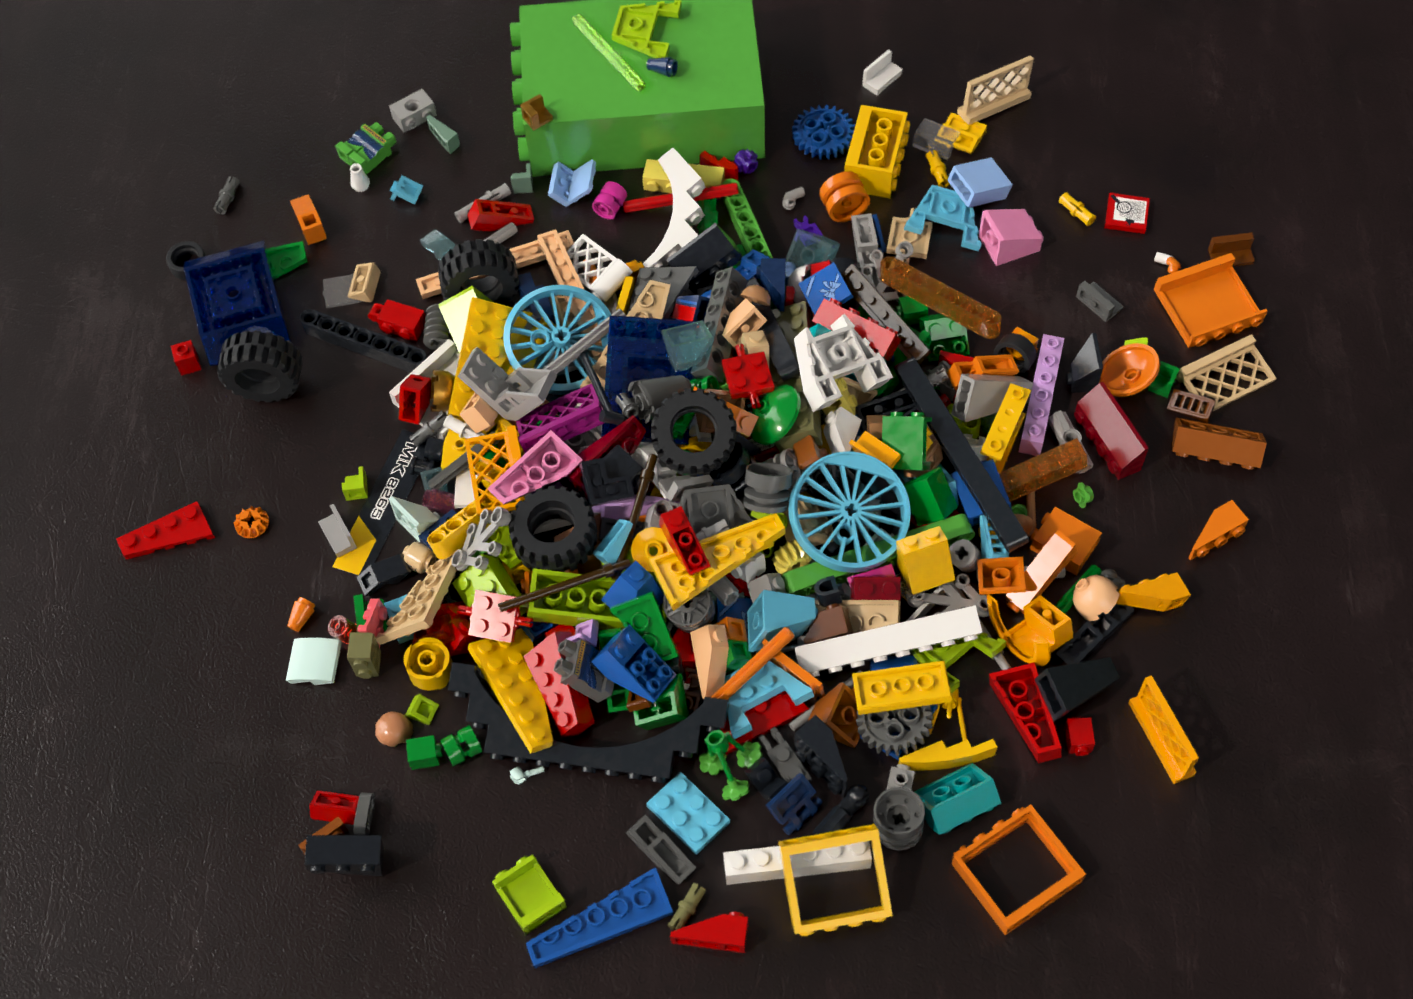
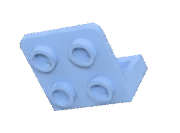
M590 160L575 171L559 161L555 163L548 196L567 207L573 202H577L584 195H588L593 189L592 183L596 172V162Z

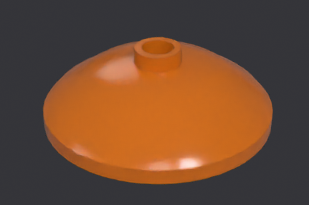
M1134 343L1119 347L1102 361L1103 371L1099 383L1104 382L1113 396L1124 397L1139 393L1147 388L1157 377L1160 370L1159 356L1152 347L1145 344Z

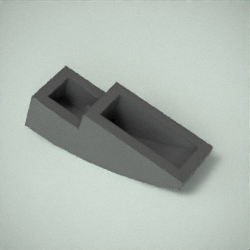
M647 815L640 818L626 832L632 841L678 885L696 868L673 841L656 827Z

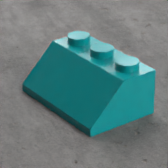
M973 763L915 791L924 803L926 822L938 835L947 833L955 826L969 822L973 817L983 812L991 811L995 806L1001 804L993 778Z

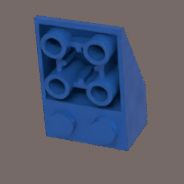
M630 624L613 636L591 661L607 679L653 703L676 676V673Z

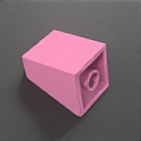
M1025 209L985 210L982 213L979 237L996 266L1040 251L1043 235L1040 230L1036 229L1033 218L1027 214Z

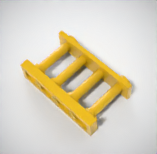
M1012 383L1009 385L980 451V454L988 457L986 461L993 459L999 476L1003 471L1025 420L1026 413L1022 411L1031 393V390Z

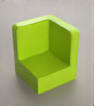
M363 466L358 467L359 475L346 476L345 482L342 483V491L346 501L368 498L367 475Z

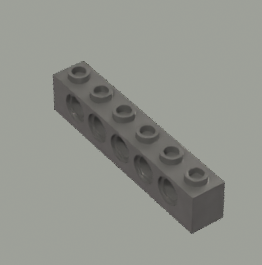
M733 266L716 273L691 369V374L694 377L703 379L706 376L712 375L717 379L718 383H722L725 376L722 359L729 358L732 345L722 334L730 313L743 301L744 298L740 294L747 287L748 280Z

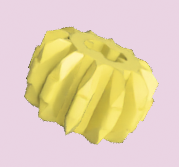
M796 540L791 543L786 542L784 546H780V549L774 552L775 556L772 558L773 565L781 576L790 570L808 565L812 560Z

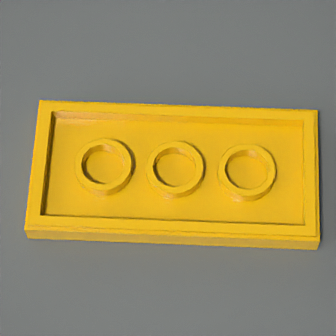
M945 661L852 674L858 715L952 702Z

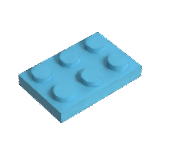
M682 772L677 774L646 803L647 807L695 855L730 824V819Z

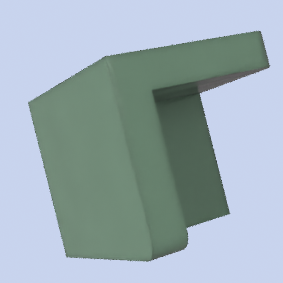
M526 163V173L512 174L511 183L514 194L533 193V176L530 163Z

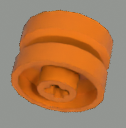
M854 172L835 174L824 182L820 188L819 196L833 221H850L851 216L861 215L870 205V197L863 187L860 177Z

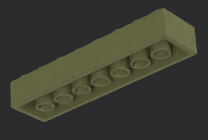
M806 301L785 306L784 312H780L779 309L772 310L797 361L794 338L806 327L811 328L814 326V322H812L813 314ZM769 355V370L774 387L790 385L799 392L801 399L800 411L794 425L784 437L774 443L778 451L781 453L788 448L793 449L795 443L808 435H812L818 446L823 445L820 410L812 411L803 392L801 375L799 374L783 382Z

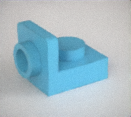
M401 175L399 181H394L390 189L393 192L390 199L394 201L396 196L415 204L423 185Z

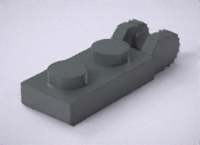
M776 727L770 729V732L778 746L771 748L770 743L763 734L758 736V740L765 750L767 758L783 780L789 783L800 773L809 782L811 781L810 775L787 741H784Z

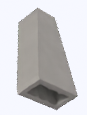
M961 374L951 415L964 422H969L998 413L1010 383L1032 390L1033 382L1020 376Z

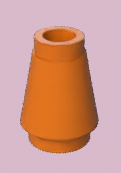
M299 597L298 601L294 602L287 627L299 632L315 612V604Z

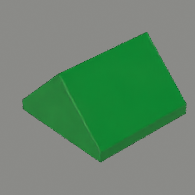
M941 467L935 468L903 484L908 494L910 509L918 526L944 520L958 508Z

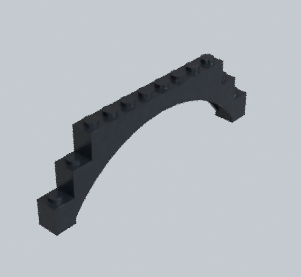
M452 662L448 690L454 693V697L467 699L468 695H470L466 721L472 723L473 728L486 729V725H488L484 752L490 754V759L504 760V756L513 757V762L527 764V759L535 760L536 765L549 767L550 763L559 764L558 768L572 770L573 766L582 767V772L596 773V769L605 770L604 775L616 777L619 776V772L627 773L628 778L642 780V776L651 777L652 782L665 783V779L671 780L675 752H679V757L692 758L693 754L699 755L702 727H706V732L720 729L726 730L729 709L728 700L704 697V703L676 726L657 736L637 743L596 748L574 746L553 740L551 747L530 754L505 710L486 688L479 676V668L477 666Z

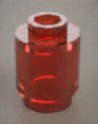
M337 615L330 620L328 633L339 641L348 644L350 633H357V624L342 615Z

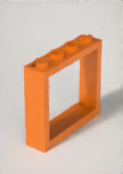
M1031 804L1025 809L1023 807L1016 809L1011 814L1012 817L1007 821H1004V819L998 821L989 833L985 834L983 832L973 839L974 843L970 846H961L954 853L955 856L952 860L953 867L1005 935L1082 883L1086 876V873ZM1027 822L1068 875L1005 917L965 863Z

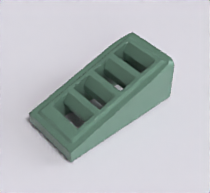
M428 115L426 118L430 131L451 154L460 146L457 132L431 115Z

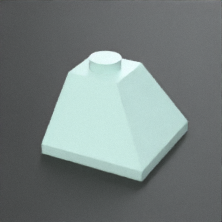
M393 496L389 498L396 520L419 542L418 536L441 518L437 512L434 511L432 513L425 506Z

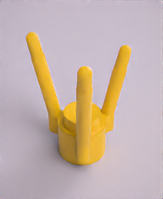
M957 688L951 693L952 702L937 704L938 708L933 713V720L931 721L934 727L940 705H942V708L947 709V718L949 719L952 716V709L957 708L963 741L967 740L961 706L962 698L959 697V689Z

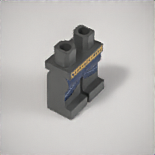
M565 639L559 644L558 652L566 656V658L561 657L558 659L553 670L561 675L560 682L564 685L569 684L573 689L598 703L611 696L614 682L607 679L591 662L600 651L596 650L594 646L586 644L587 642L583 639L577 642Z

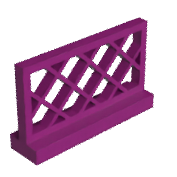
M592 383L535 408L516 421L519 433L518 441L525 453L550 430L564 442L604 424V422L599 421L602 407ZM590 393L587 398H583L584 395ZM570 402V404L567 407L563 406L564 404ZM578 403H582L579 408H575ZM558 412H562L559 417H555ZM531 419V421L528 423V425H527V424H522L523 422H526V421H528V420ZM538 421H543L539 426H535Z

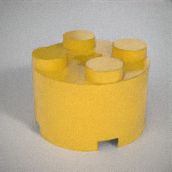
M430 637L419 639L413 646L411 644L405 652L404 665L412 684L422 690H436L446 687L450 679L453 662L447 647L440 640Z

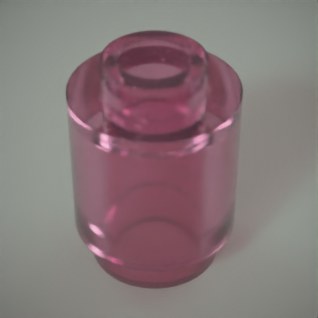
M437 489L426 490L423 495L422 504L431 511L446 514L451 509H455V496L453 493Z

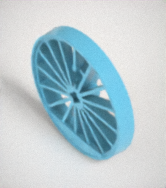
M551 285L530 292L513 307L505 323L503 340L511 367L515 371L517 368L522 367V365L550 350L536 368L542 369L555 351L554 360L559 357L560 351L563 354L586 335L576 334L596 323L599 325L611 315V312L595 295L574 286ZM558 295L569 296L563 326L559 324L554 297ZM551 297L556 328L537 300ZM573 298L587 302L568 328H566ZM530 304H534L550 329L524 313L523 310ZM592 306L595 318L572 330L587 309ZM520 316L538 329L531 331L513 327L517 317ZM617 327L601 338L602 346L593 345L589 350L603 352L617 331ZM511 333L530 336V342L511 344ZM562 336L564 340L560 341L558 337ZM539 338L544 339L546 342L538 345L534 341ZM532 348L535 351L517 361L512 350ZM589 356L592 365L596 364L597 361ZM577 359L573 363L584 379L570 383L568 367L566 366L564 370L567 383H553L549 391L550 394L565 395L580 389V385L586 379L587 374Z
M837 452L814 462L796 481L790 495L788 507L790 526L801 548L819 564L836 571L850 573L871 570L890 559L897 551L896 541L905 538L911 514L908 494L896 473L882 461L859 452ZM826 465L839 466L844 495L825 467ZM845 467L857 470L851 497ZM820 469L838 498L809 476ZM861 471L873 474L874 476L855 500ZM877 476L884 478L890 486L859 503ZM803 483H808L834 503L800 495ZM893 489L898 499L896 503L864 506ZM798 500L834 510L799 515L797 508ZM900 507L901 521L871 514L866 511ZM847 508H848V509H851V510H850V513L852 514L851 516L848 515V511H846ZM837 515L807 534L803 532L799 521ZM866 518L900 527L896 540ZM839 520L840 523L820 550L808 540L810 536ZM862 524L892 545L891 548L884 554H881ZM856 526L875 554V559L866 562L862 561ZM846 529L850 537H841L839 530ZM832 538L835 543L840 545L837 560L823 554L824 549ZM853 540L857 563L843 562L842 557L845 545H848Z

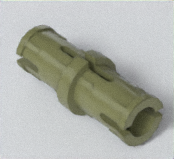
M693 883L684 900H680L678 910L667 924L672 930L674 927L676 930L683 928L690 916H694L696 906L706 893L702 886L698 890L699 885Z

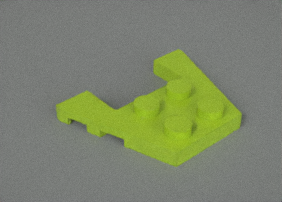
M674 0V3L667 4L664 1H660L656 5L646 6L645 3L620 6L612 31V40L653 58L667 57L670 49L669 43L651 41L658 16L678 18L682 7V0Z
M982 632L977 635L978 639L964 642V638L955 640V644L942 647L940 643L932 645L933 649L929 651L919 652V649L910 651L919 664L945 661L947 669L973 646L990 658H994L1006 647V641L1001 638L997 640L990 638L987 633ZM947 672L950 690L953 693L960 687V681Z

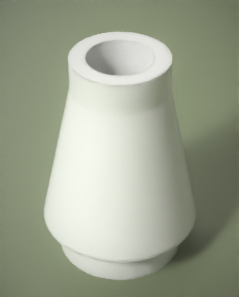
M351 165V187L358 192L367 190L370 180L361 165Z

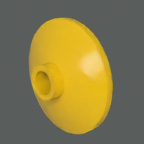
M650 527L640 531L635 536L631 546L633 560H636L651 573L654 572L650 566L649 559L672 551L662 529L658 527ZM656 548L658 553L651 555L649 549Z

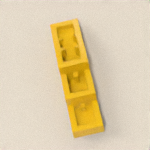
M967 739L946 748L941 740L900 757L898 764L909 766L911 771L949 769L995 756L997 745L994 739L971 747Z

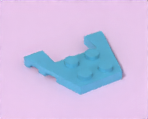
M936 185L930 187L904 226V230L921 235L925 219L964 230L961 247L979 251L981 247V241L978 240L977 236L978 227L975 226L974 222L975 214L973 207L968 208L956 191Z
M769 660L728 699L730 731L734 740L753 730L744 712L783 691L788 693L797 706L814 697L812 689ZM740 669L725 676L724 684Z

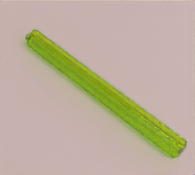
M581 14L573 16L572 19L575 26L636 91L641 92L646 88L644 80Z

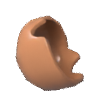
M395 711L383 714L375 724V736L380 743L390 747L406 743V740L410 739L413 734V724L409 718Z

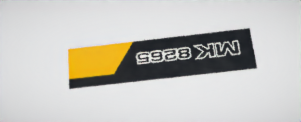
M402 429L350 531V535L357 548L337 558L333 565L334 568L360 575L369 565L375 563L396 521L389 498L393 496L403 500L407 499L419 475L409 474L412 458L417 456L418 459L426 461L424 451L427 440L419 447H416L412 443L414 440L411 441L409 438L414 433Z

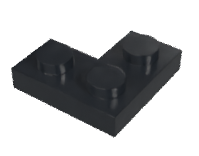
M603 458L583 461L579 464L591 507L633 499L635 497L630 476L608 479Z

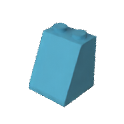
M763 590L747 611L749 652L761 650L763 648L762 641L764 639L770 641L784 627L789 628L795 636L791 641L797 640V637L802 636L818 615V609L815 607V598Z

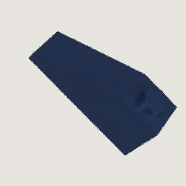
M761 258V266H757L756 279H760V286L768 291L771 301L779 311L784 312L786 259Z

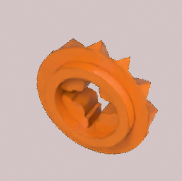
M250 506L246 510L242 508V512L236 514V520L233 523L236 532L240 536L255 538L266 531L269 525V517L260 506L258 508ZM251 516H253L254 520L256 521L252 522L250 528L248 521L250 520Z

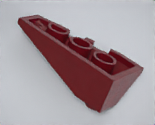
M632 415L577 455L583 461L604 458L617 444L629 455H632L645 435L646 429ZM578 465L566 478L588 499L580 466Z

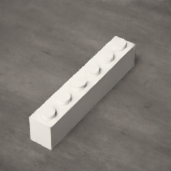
M869 841L790 855L793 877L869 869L871 868L872 857ZM779 846L723 852L727 885L784 878Z

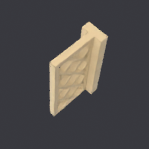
M1030 55L968 81L964 105L958 107L957 114L970 125L1030 99L1031 92L1028 90V84L1034 58ZM1002 81L1001 84L994 90V88L999 84V82ZM986 87L985 91L980 96H978Z
M1251 334L1182 367L1176 379L1179 383H1184L1189 393L1214 398L1216 404L1213 411L1274 382L1277 378L1255 347L1254 343L1256 340ZM1251 352L1255 358V363L1243 361L1245 354ZM1227 363L1239 364L1237 372L1226 369ZM1242 366L1253 369L1251 377L1241 374ZM1212 370L1220 372V380L1208 378L1209 372ZM1256 371L1264 372L1268 379L1263 381L1255 378ZM1225 374L1236 377L1234 385L1223 382ZM1239 378L1249 381V388L1238 387ZM1198 379L1204 381L1202 389L1194 387L1191 380ZM1207 383L1218 386L1216 394L1205 391ZM1221 387L1233 390L1231 397L1228 398L1220 395ZM1203 404L1201 407L1202 413H1204L1205 411V404Z

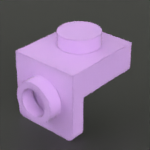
M590 619L576 625L575 635L566 639L573 642L583 639L587 642L586 644L596 647L599 622Z

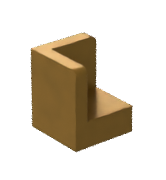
M541 94L520 104L522 117L533 131L553 120V116L544 106Z

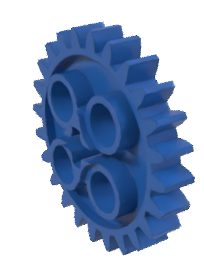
M818 105L816 110L810 107V112L803 110V115L798 114V120H794L792 138L795 140V145H799V151L805 149L804 154L812 153V158L819 155V159H822L823 155H826L827 159H830L831 154L837 157V152L844 154V149L849 150L855 129L853 119H848V113L842 115V109L836 111V106L829 109L828 105H826L822 109Z

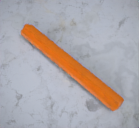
M784 627L710 698L728 700L794 638V633L789 628Z

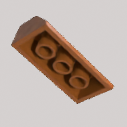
M1176 417L1171 447L1172 451L1181 457L1193 455L1198 456L1197 459L1202 461L1215 459L1224 465L1236 463L1241 464V467L1253 470L1255 467L1261 468L1267 442L1263 433Z

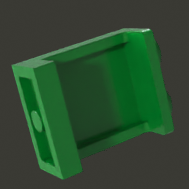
M891 412V416H883L882 442L902 456L893 467L894 470H931V462L926 461L927 422H931L932 417H924L923 412H911V417L904 416V412Z

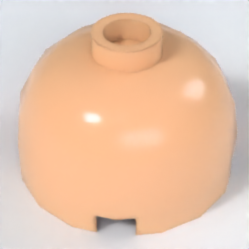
M1092 575L1083 578L1077 582L1074 590V606L1086 620L1096 621L1100 619L1098 615L1102 612L1107 614L1115 606L1119 598V593L1116 591L1118 587L1104 576Z

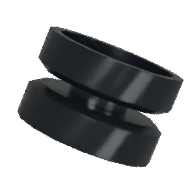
M735 443L729 459L718 470L714 469L707 475H710L713 479L712 484L714 486L730 484L735 492V496L737 499L745 496L744 489L749 487L745 484L746 466L760 462L749 454L741 444Z

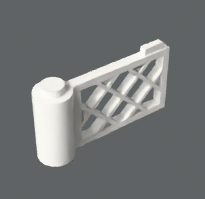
M584 234L567 250L569 258H574L573 266L576 272H578V268L585 267V273L577 274L582 285L605 303L624 283L625 277L633 273L623 261L615 258ZM586 242L587 249L579 251V248ZM599 252L598 258L591 259V253ZM586 255V261L578 262L579 256ZM612 261L608 267L603 268V262ZM598 264L597 270L590 271V265ZM597 275V279L592 284H589V277Z

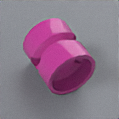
M606 182L600 194L593 202L592 208L602 218L613 219L627 198V192L618 183Z

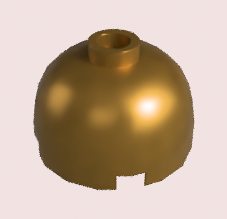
M433 370L432 373L436 377L431 378L430 400L433 399L434 406H430L431 412H440L441 410L446 412L449 410L455 376L447 371Z

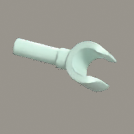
M541 766L523 772L520 767H515L510 771V777L515 784L520 785L528 777L544 772V768Z

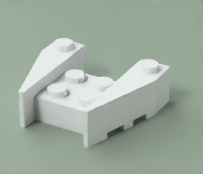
M845 314L831 325L833 330L831 332L813 338L809 328L806 327L794 338L803 392L813 412L831 406L842 397L835 379L854 373L863 392L866 393L883 386L893 378L884 358L879 352L876 354L869 346L870 342L856 332L854 329L855 325Z

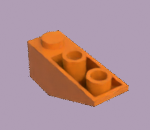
M309 194L291 200L290 203L308 245L327 239Z
M1233 500L1213 511L1189 555L1190 560L1197 556L1202 558L1213 547L1219 548L1229 538L1233 536L1237 538L1246 531L1245 527L1249 519Z

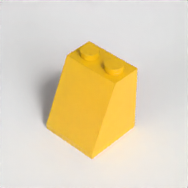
M940 526L896 541L897 567L912 595L955 580L948 540Z

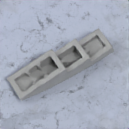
M872 214L853 215L851 220L857 261L861 268L868 265L873 269L872 279L876 288L879 280L875 264L869 258L871 252L878 249ZM873 254L875 259H879L878 254ZM864 269V274L869 275L868 270Z

